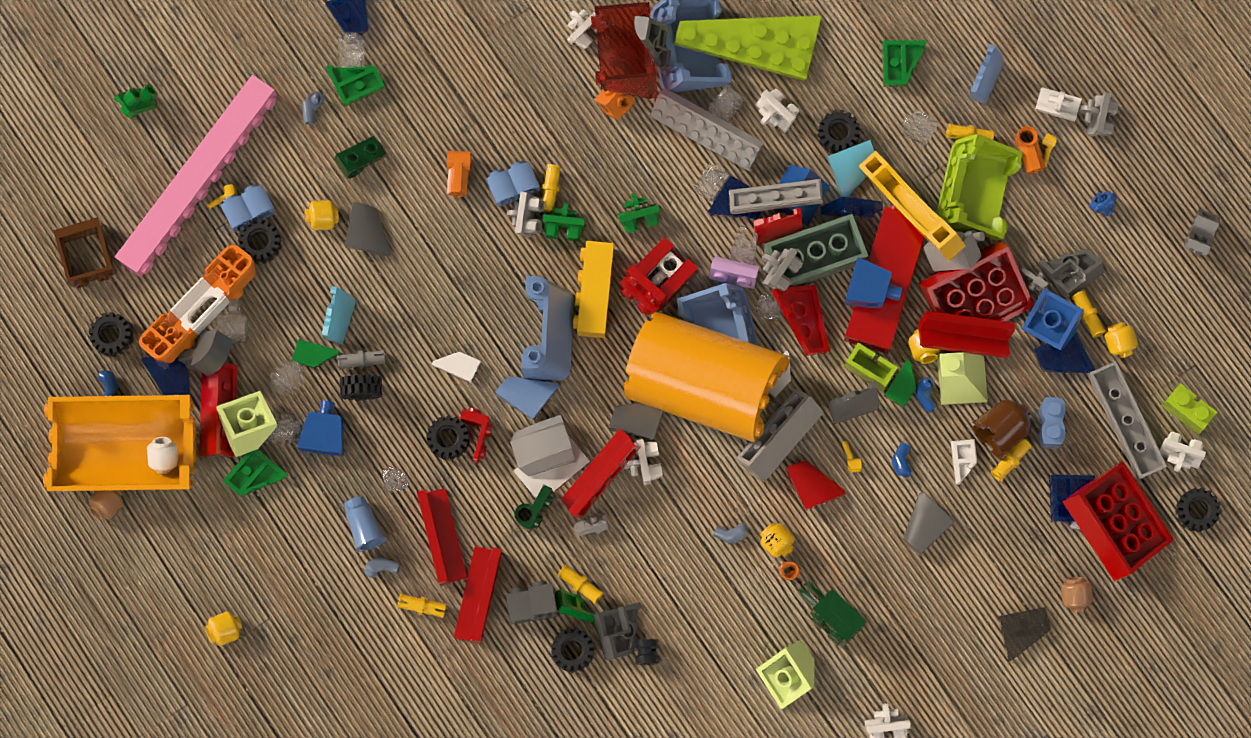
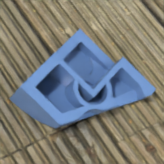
M990 44L987 49V55L980 66L969 96L970 99L985 105L1004 66L1003 56L994 45Z
M509 376L495 391V394L508 405L518 409L534 420L560 385Z

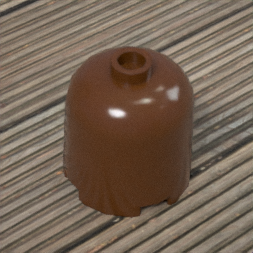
M1002 400L973 421L974 426L972 430L982 445L987 443L993 449L990 451L993 456L1002 459L1031 432L1030 411L1024 404L1019 405L1012 400Z

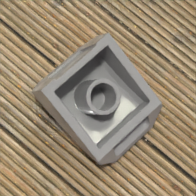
M561 415L515 432L510 443L518 468L527 476L536 475L575 462Z

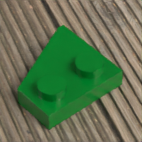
M927 40L882 41L883 87L907 86L926 47Z
M325 66L344 107L386 88L376 66Z
M257 449L246 453L224 478L223 482L240 497H243L287 478L288 475Z

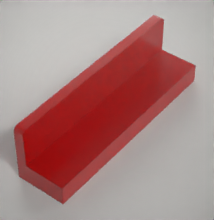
M926 311L918 323L921 347L1008 358L1010 355L1008 340L1015 331L1013 322Z
M224 363L212 375L206 376L202 373L200 457L213 455L228 458L235 457L224 432L216 406L237 399L238 365Z
M619 429L561 498V502L569 508L568 511L574 517L582 518L641 446L623 430Z
M443 488L431 492L426 490L418 491L417 496L439 585L467 579L446 489Z
M474 547L454 633L456 639L482 643L502 557V550L499 548Z

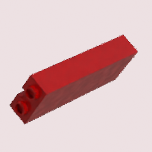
M895 206L884 207L868 262L892 273L889 284L902 287L900 299L896 301L885 298L882 308L854 306L844 338L845 342L855 345L860 343L872 350L888 354L924 239V236Z

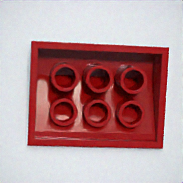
M997 241L980 250L982 257L971 269L940 271L918 283L932 312L1008 321L1034 307L1010 248L1001 241Z
M1124 461L1117 463L1063 501L1113 581L1134 573L1174 540Z

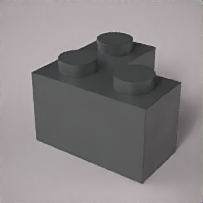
M538 581L533 583V587H528V591H525V588L511 589V593L506 594L511 625L558 617L552 583L547 584V581Z

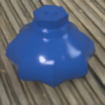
M1110 191L1098 192L1097 196L1092 198L1089 208L1096 213L1110 216L1113 213L1117 196Z

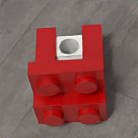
M665 237L636 266L632 264L626 270V277L620 282V289H622L620 293L628 301L634 300L639 305L637 309L646 317L648 315L651 316L654 312H661L698 273V267L689 259L685 261L673 250L675 246ZM667 262H673L677 267L673 271H668L664 268V265ZM657 269L659 270L658 273H655L656 275L652 280L648 279ZM666 278H668V280L660 288L657 287V285H659L661 282L663 283V280H666Z

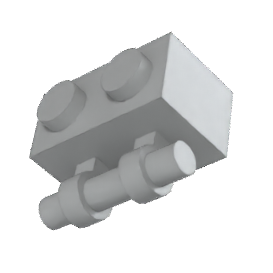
M969 230L966 233L955 231L966 247L949 262L928 242L923 248L933 271L971 269L982 257L977 242L984 241V233L977 232L976 230Z

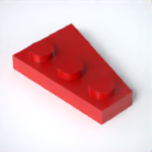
M816 285L788 287L786 291L773 289L771 292L805 355H819L830 352Z

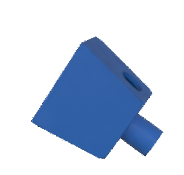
M857 257L844 304L882 308L885 298L899 301L902 287L889 284L892 275L890 271Z
M322 400L319 413L308 412L297 444L300 452L344 457L343 418L340 415H333L335 402Z

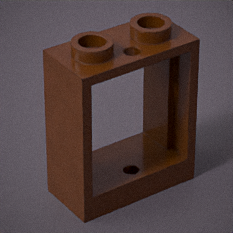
M98 217L53 230L66 279L71 287L82 288L89 285L88 282L95 280L99 282L106 281L116 274L104 228ZM98 234L106 267L75 276L66 243Z

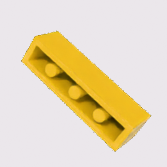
M586 241V247H581L580 261H584L583 270L578 272V284H582L581 293H576L575 306H579V315H574L573 329H577V336L605 338L614 243Z

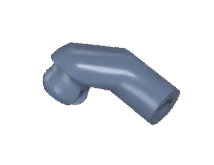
M320 92L312 93L302 103L305 125L315 124L314 112L324 101V95Z
M740 523L737 527L730 530L717 525L713 536L729 544H735L748 536L749 528L744 523Z
M379 557L367 562L364 573L369 578H374L377 572L382 570L397 574L400 563Z

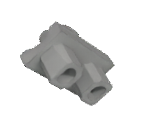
M1104 92L1101 96H1094V100H1088V105L1080 107L1079 112L1085 115L1084 122L1088 123L1086 135L1091 137L1098 134L1108 136L1113 133L1114 123L1107 121L1106 116L1107 114L1110 116L1115 115L1118 111L1119 103L1110 99V93Z
M520 192L519 203H515L514 210H507L506 216L513 218L512 226H516V234L523 235L525 238H531L532 234L541 233L542 223L540 220L534 219L535 212L544 211L545 200L527 192Z
M790 248V250L784 249L781 255L777 250L771 256L764 254L762 260L766 264L762 270L768 273L762 284L766 287H774L778 290L786 291L791 284V280L783 275L785 270L788 269L793 273H797L803 265V262L796 256L797 251Z

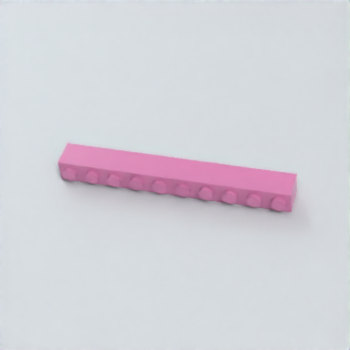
M254 75L249 78L116 254L115 258L120 264L140 278L152 269L154 259L157 255L161 256L167 248L166 243L171 237H175L179 233L180 225L185 218L189 219L195 211L194 206L199 200L202 201L207 196L209 186L212 182L215 183L222 175L221 170L226 164H230L234 160L236 150L240 145L244 146L250 137L249 133L253 128H257L261 124L267 109L271 110L277 102V94L273 88Z

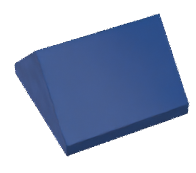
M793 165L788 166L779 184L821 179L823 198L830 187L811 169ZM820 204L776 210L786 215H793V209L801 208L802 223L809 226Z

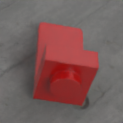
M468 408L467 411L462 409L460 420L463 423L481 427L473 456V463L479 464V460H484L487 446L484 445L486 437L491 436L493 424L490 423V417L483 415L481 410Z

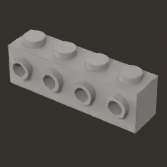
M796 388L765 424L762 436L757 437L755 443L750 442L736 459L750 475L764 483L796 444L801 441L808 430L817 422L824 413L811 396Z

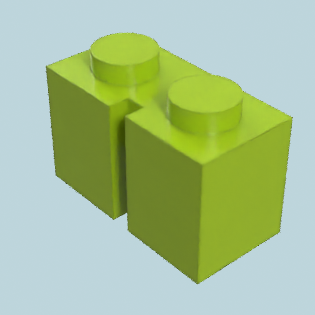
M857 343L845 362L844 368L868 383L875 382L876 387L884 392L898 367L881 356L876 364L872 363L876 353Z
M1180 383L1161 406L1199 435L1217 414V411L1201 399L1198 402L1194 399L1197 396Z

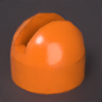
M786 561L781 564L779 573L786 580H794L799 574V568L796 563ZM793 566V570L783 574L785 569Z

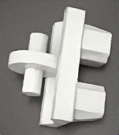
M598 8L586 21L583 19L588 13L584 9L579 14L575 11L570 12L569 16L572 21L568 24V27L573 29L578 25L579 28L569 36L567 41L571 45L575 43L585 50L593 42L585 32L591 27L600 35L608 27L605 20L601 17L602 11Z
M1042 87L1035 111L1075 122L1081 98L1067 95L1062 91L1057 92Z
M778 89L770 92L765 90L756 103V106L760 108L759 112L764 116L761 123L766 125L770 122L774 127L778 126L784 132L788 131L799 113V109L794 104H789L785 108L780 103L784 97Z
M1173 431L1170 432L1169 436L1163 441L1159 451L1163 457L1168 458L1167 462L1175 464L1173 471L1179 472L1181 466L1190 469V467L1198 469L1206 454L1203 451V442L1194 439L1189 442V445L1180 443L1182 439L1180 434Z
M643 439L636 440V443L641 446L638 450L639 460H636L634 455L624 469H630L632 476H638L637 467H641L643 484L649 485L651 480L663 477L661 464L648 466L647 463L648 457L659 456L657 442L644 443Z
M887 703L882 704V711L874 712L875 719L864 720L865 728L870 738H884L885 731H893V738H907L908 728H910V721L907 715L898 716V709L889 710Z

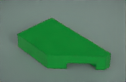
M298 339L292 362L315 369L333 357H337L340 351Z
M908 359L884 394V397L903 409L916 390L911 363Z
M558 589L554 593L557 612L594 624L593 614L595 612H590L583 605L585 601L579 595L562 589Z

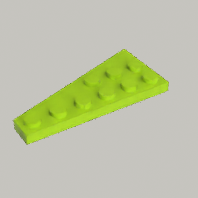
M822 15L680 21L673 45L805 81Z

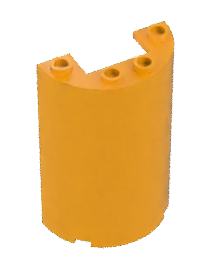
M660 312L651 314L653 319L652 321H645L635 340L628 360L626 373L629 375V381L624 382L626 399L755 443L757 437H761L765 425L760 414L762 409L765 410L769 403L768 393L770 388L775 387L777 379L781 378L782 373L787 371L790 364L789 356Z
M191 396L48 397V403L44 405V415L52 423V429L49 430V443H52V452L48 455L50 468H47V473H44L43 476L44 488H47V491L191 489L193 479H190V474H195L197 451L196 420L190 415V411H194ZM159 437L170 438L171 441L177 444L178 465L166 474L157 473L156 470L148 466L147 446L152 443L153 439Z

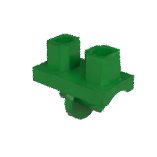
M148 84L140 89L131 88L127 92L119 93L114 97V100L122 105L120 111L126 117L134 118L141 112L153 110L157 107L154 99L158 93L151 84Z
M631 193V201L624 202L625 209L632 207L634 209L616 214L626 233L638 230L635 218L644 216L646 227L659 225L657 212H660L657 203L639 207V205L646 204L647 199L646 197L637 199L636 193Z
M564 203L563 209L554 208L553 215L543 214L545 237L558 239L559 228L568 229L567 240L579 242L582 231H585V219L573 218L577 216V211L568 210L569 203Z

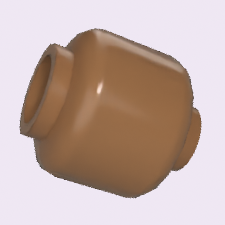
M120 490L95 491L88 500L90 506L88 509L97 519L110 520L123 507L124 502L121 498L123 494Z
M1070 577L1061 585L1063 606L1071 608L1072 612H1084L1086 607L1093 603L1092 585L1089 581L1085 580V577Z

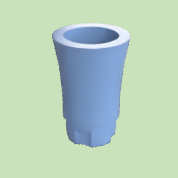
M364 496L354 497L344 503L347 513L346 517L352 531L357 552L373 549L387 540Z

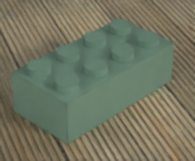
M853 214L766 243L764 246L765 254L770 256L775 250L780 252V255L784 249L790 250V248H793L797 251L796 256L803 262V265L797 273H793L788 269L785 270L783 275L791 280L789 287L801 286L855 267L857 257L866 261L868 259V254Z

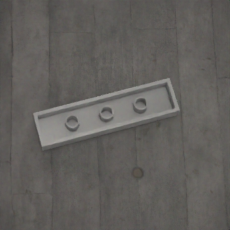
M666 88L659 93L649 115L748 171L753 167L764 145V142Z
M1115 361L1090 372L1088 378L1138 481L1164 470L1167 465L1117 362Z

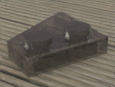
M1046 607L998 617L1008 662L1014 660L1051 630Z

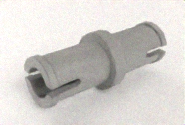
M360 350L354 354L337 355L339 370L355 367L365 369L364 366L385 365L384 350L362 352Z

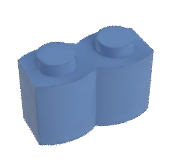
M518 161L510 166L511 169L502 171V169L495 170L489 174L490 177L486 178L487 185L497 207L520 199V192H527L532 195L540 191L539 184L529 162Z
M256 184L247 187L244 193L239 196L231 195L225 198L224 203L220 205L234 233L244 230L243 226L245 224L247 226L250 225L252 220L258 222L257 219L264 220L276 213L263 186H257Z
M1046 397L1040 405L1039 420L1042 426L1039 430L1038 440L1042 449H1058L1065 439V426L1062 420L1064 419L1066 408L1063 398Z

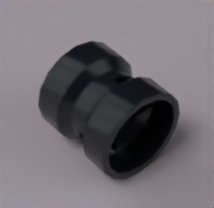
M658 639L635 640V648L638 650V655L635 657L636 665L660 664L659 656L656 652V649L659 647Z

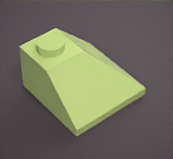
M964 352L939 355L937 364L941 405L988 402L984 356Z
M261 391L216 406L227 440L236 457L257 450L277 427V423Z
M802 639L786 647L756 669L781 710L814 688V658Z

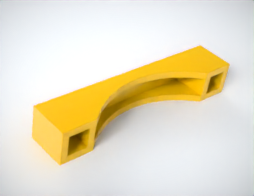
M876 151L859 165V168L876 188L948 262L966 247L958 234L905 183Z

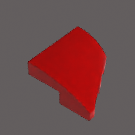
M801 208L793 209V215L785 216L779 213L768 218L755 220L753 229L756 245L766 244L801 232Z
M808 460L786 467L785 471L805 511L846 495L844 489Z

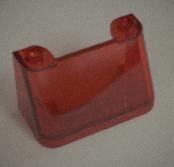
M640 2L595 6V16H591L592 30H597L600 71H595L596 85H601L602 90L646 99L658 98L655 61L635 30V16L651 18L650 3Z

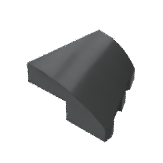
M635 16V30L638 37L659 68L667 71L671 56V50L665 48L669 27L650 17Z
M353 202L345 247L369 251V254L390 257L391 252L377 208Z
M1089 249L1080 250L1074 254L1060 255V259L1046 262L1045 259H1042L1038 262L1040 268L1051 282L1068 299L1104 273L1103 262Z
M875 382L867 384L869 387L867 389L852 391L829 402L828 409L834 425L878 410L879 400Z
M641 403L616 406L609 429L613 431L621 429L627 435H635L654 441L664 411Z
M920 492L903 540L920 556L954 521L925 493Z
M641 602L593 614L604 660L615 659L634 653V637L638 631V624H636L637 610H641Z

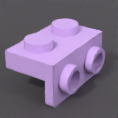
M714 257L709 279L754 289L759 267Z

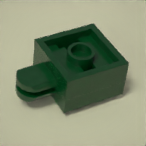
M807 581L804 586L819 602L803 588H800L798 593L813 607L810 612L812 616L811 621L819 629L824 627L829 632L828 638L835 645L841 644L845 647L865 626L867 621L833 588L824 596L811 582Z

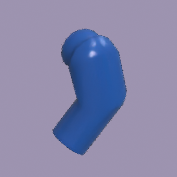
M108 370L101 371L98 374V380L102 382L106 389L103 396H116L119 390V383L115 375Z
M925 377L918 382L915 394L917 400L927 413L937 407L930 398L932 387H934V381L930 377Z
M901 442L892 457V465L897 475L907 478L912 473V469L906 460L911 447Z

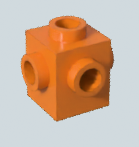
M613 80L605 85L601 93L594 99L606 115L616 120H619L623 114L627 113L636 102L631 95L632 90L628 85L623 82L619 84Z

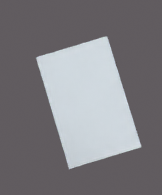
M569 436L568 439L575 458L574 463L532 476H527L518 467L513 471L535 498L543 484L552 488L554 492L590 462Z

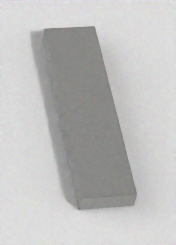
M821 179L729 190L731 214L822 204Z

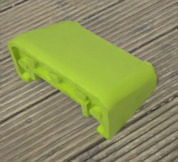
M979 134L956 140L950 151L936 214L954 231L966 233L969 230H976L977 232H983L985 238L993 240L1004 239L1008 226L1006 225V220L999 217L1008 176L1020 170L1023 152Z

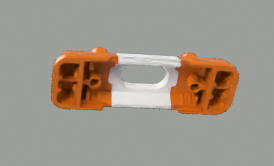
M236 245L226 247L205 268V275L198 280L167 314H161L142 334L139 345L155 360L165 363H172L184 350L193 348L195 338L233 299H239L243 295V288L255 277V263L249 254ZM217 298L193 324L191 318L194 313L208 299Z

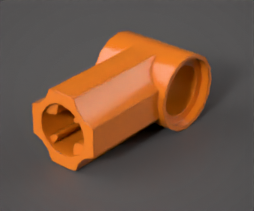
M1031 126L1022 127L1014 139L1016 147L1023 152L1022 163L1026 174H1033L1046 169L1037 140L1038 133ZM1028 134L1032 142L1024 143L1020 135Z
M448 150V195L453 197L467 196L469 172H471L472 163L471 151Z

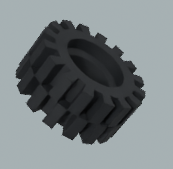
M834 110L831 114L827 113L825 118H822L818 129V138L826 151L829 149L830 153L834 154V152H840L856 145L860 135V125L856 122V117H851L850 112L844 113V110H840V112ZM841 124L846 127L848 135L842 140H836L830 134L831 127Z
M257 219L258 222H254L252 220L250 225L247 226L245 224L243 226V231L240 230V238L238 237L239 247L253 258L254 263L259 264V262H262V264H265L267 260L271 262L274 260V256H278V250H281L282 247L280 234L269 221L265 220L263 222L262 219ZM257 234H265L269 238L267 247L262 250H257L251 245L252 238Z
M109 312L107 315L102 313V317L99 318L97 316L95 323L92 322L90 324L92 328L88 332L90 334L89 340L99 353L114 357L117 353L123 354L124 349L128 350L130 348L129 343L133 341L131 338L133 336L132 327L120 314L117 313L116 315L114 312ZM109 326L117 327L120 332L119 338L112 343L105 342L102 337L103 331Z
M353 374L340 378V398L344 400H373L382 397L381 376Z
M441 416L438 418L439 420L432 422L431 427H428V434H426L427 443L431 452L436 457H441L443 460H454L455 457L459 458L463 452H466V448L469 446V433L465 424L459 421L458 418H451V416L443 418ZM447 429L453 430L457 434V441L449 447L443 446L439 442V435Z
M1193 488L1179 498L1180 500L1176 504L1177 509L1175 511L1178 514V522L1181 521L1184 528L1187 527L1189 531L1195 530L1196 532L1206 531L1219 520V515L1221 514L1219 507L1221 504L1216 500L1218 497L1211 494L1212 491H1205V488ZM1195 501L1204 503L1207 508L1206 516L1201 519L1193 517L1190 513L1191 503Z
M568 628L565 631L559 632V635L554 638L551 653L553 660L559 668L566 672L575 673V671L580 672L589 666L593 660L594 645L586 632L580 631L577 628ZM575 641L581 645L582 654L577 659H569L564 655V646L568 642Z

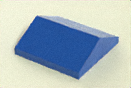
M1044 288L1021 329L1062 351L1076 333L1084 310Z

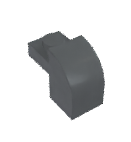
M1199 208L1183 248L1195 254L1208 255L1212 239L1220 224V217Z
M217 329L201 332L196 349L183 351L179 355L178 360L184 363L189 370L200 371L206 376L212 375L225 363L233 340Z

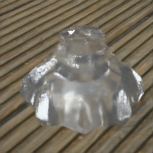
M770 294L761 295L758 301V308L755 310L759 318L765 317L769 320L779 319L781 309L776 299Z
M389 466L382 471L384 489L387 492H392L393 490L401 491L409 485L407 475L402 473L401 469Z

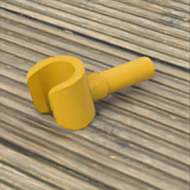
M1049 133L1046 134L1041 143L1047 147L1043 157L1045 167H1047L1050 153L1057 141L1056 137Z
M233 184L224 186V195L208 203V207L210 209L231 195L238 196L236 186Z
M847 441L842 442L847 456L848 470L852 473L861 472V458L853 459Z

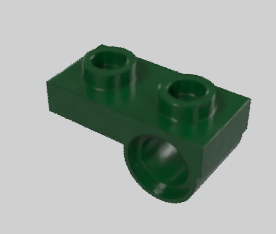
M372 136L337 153L334 160L345 177L351 179L360 174L365 167L383 159L386 153L376 138Z
M543 484L533 505L524 503L515 509L514 516L517 523L530 533L533 528L538 529L543 520V516H541L545 507L548 509L555 497L552 495L553 490L549 486ZM521 511H531V519L528 521L520 520L519 514Z

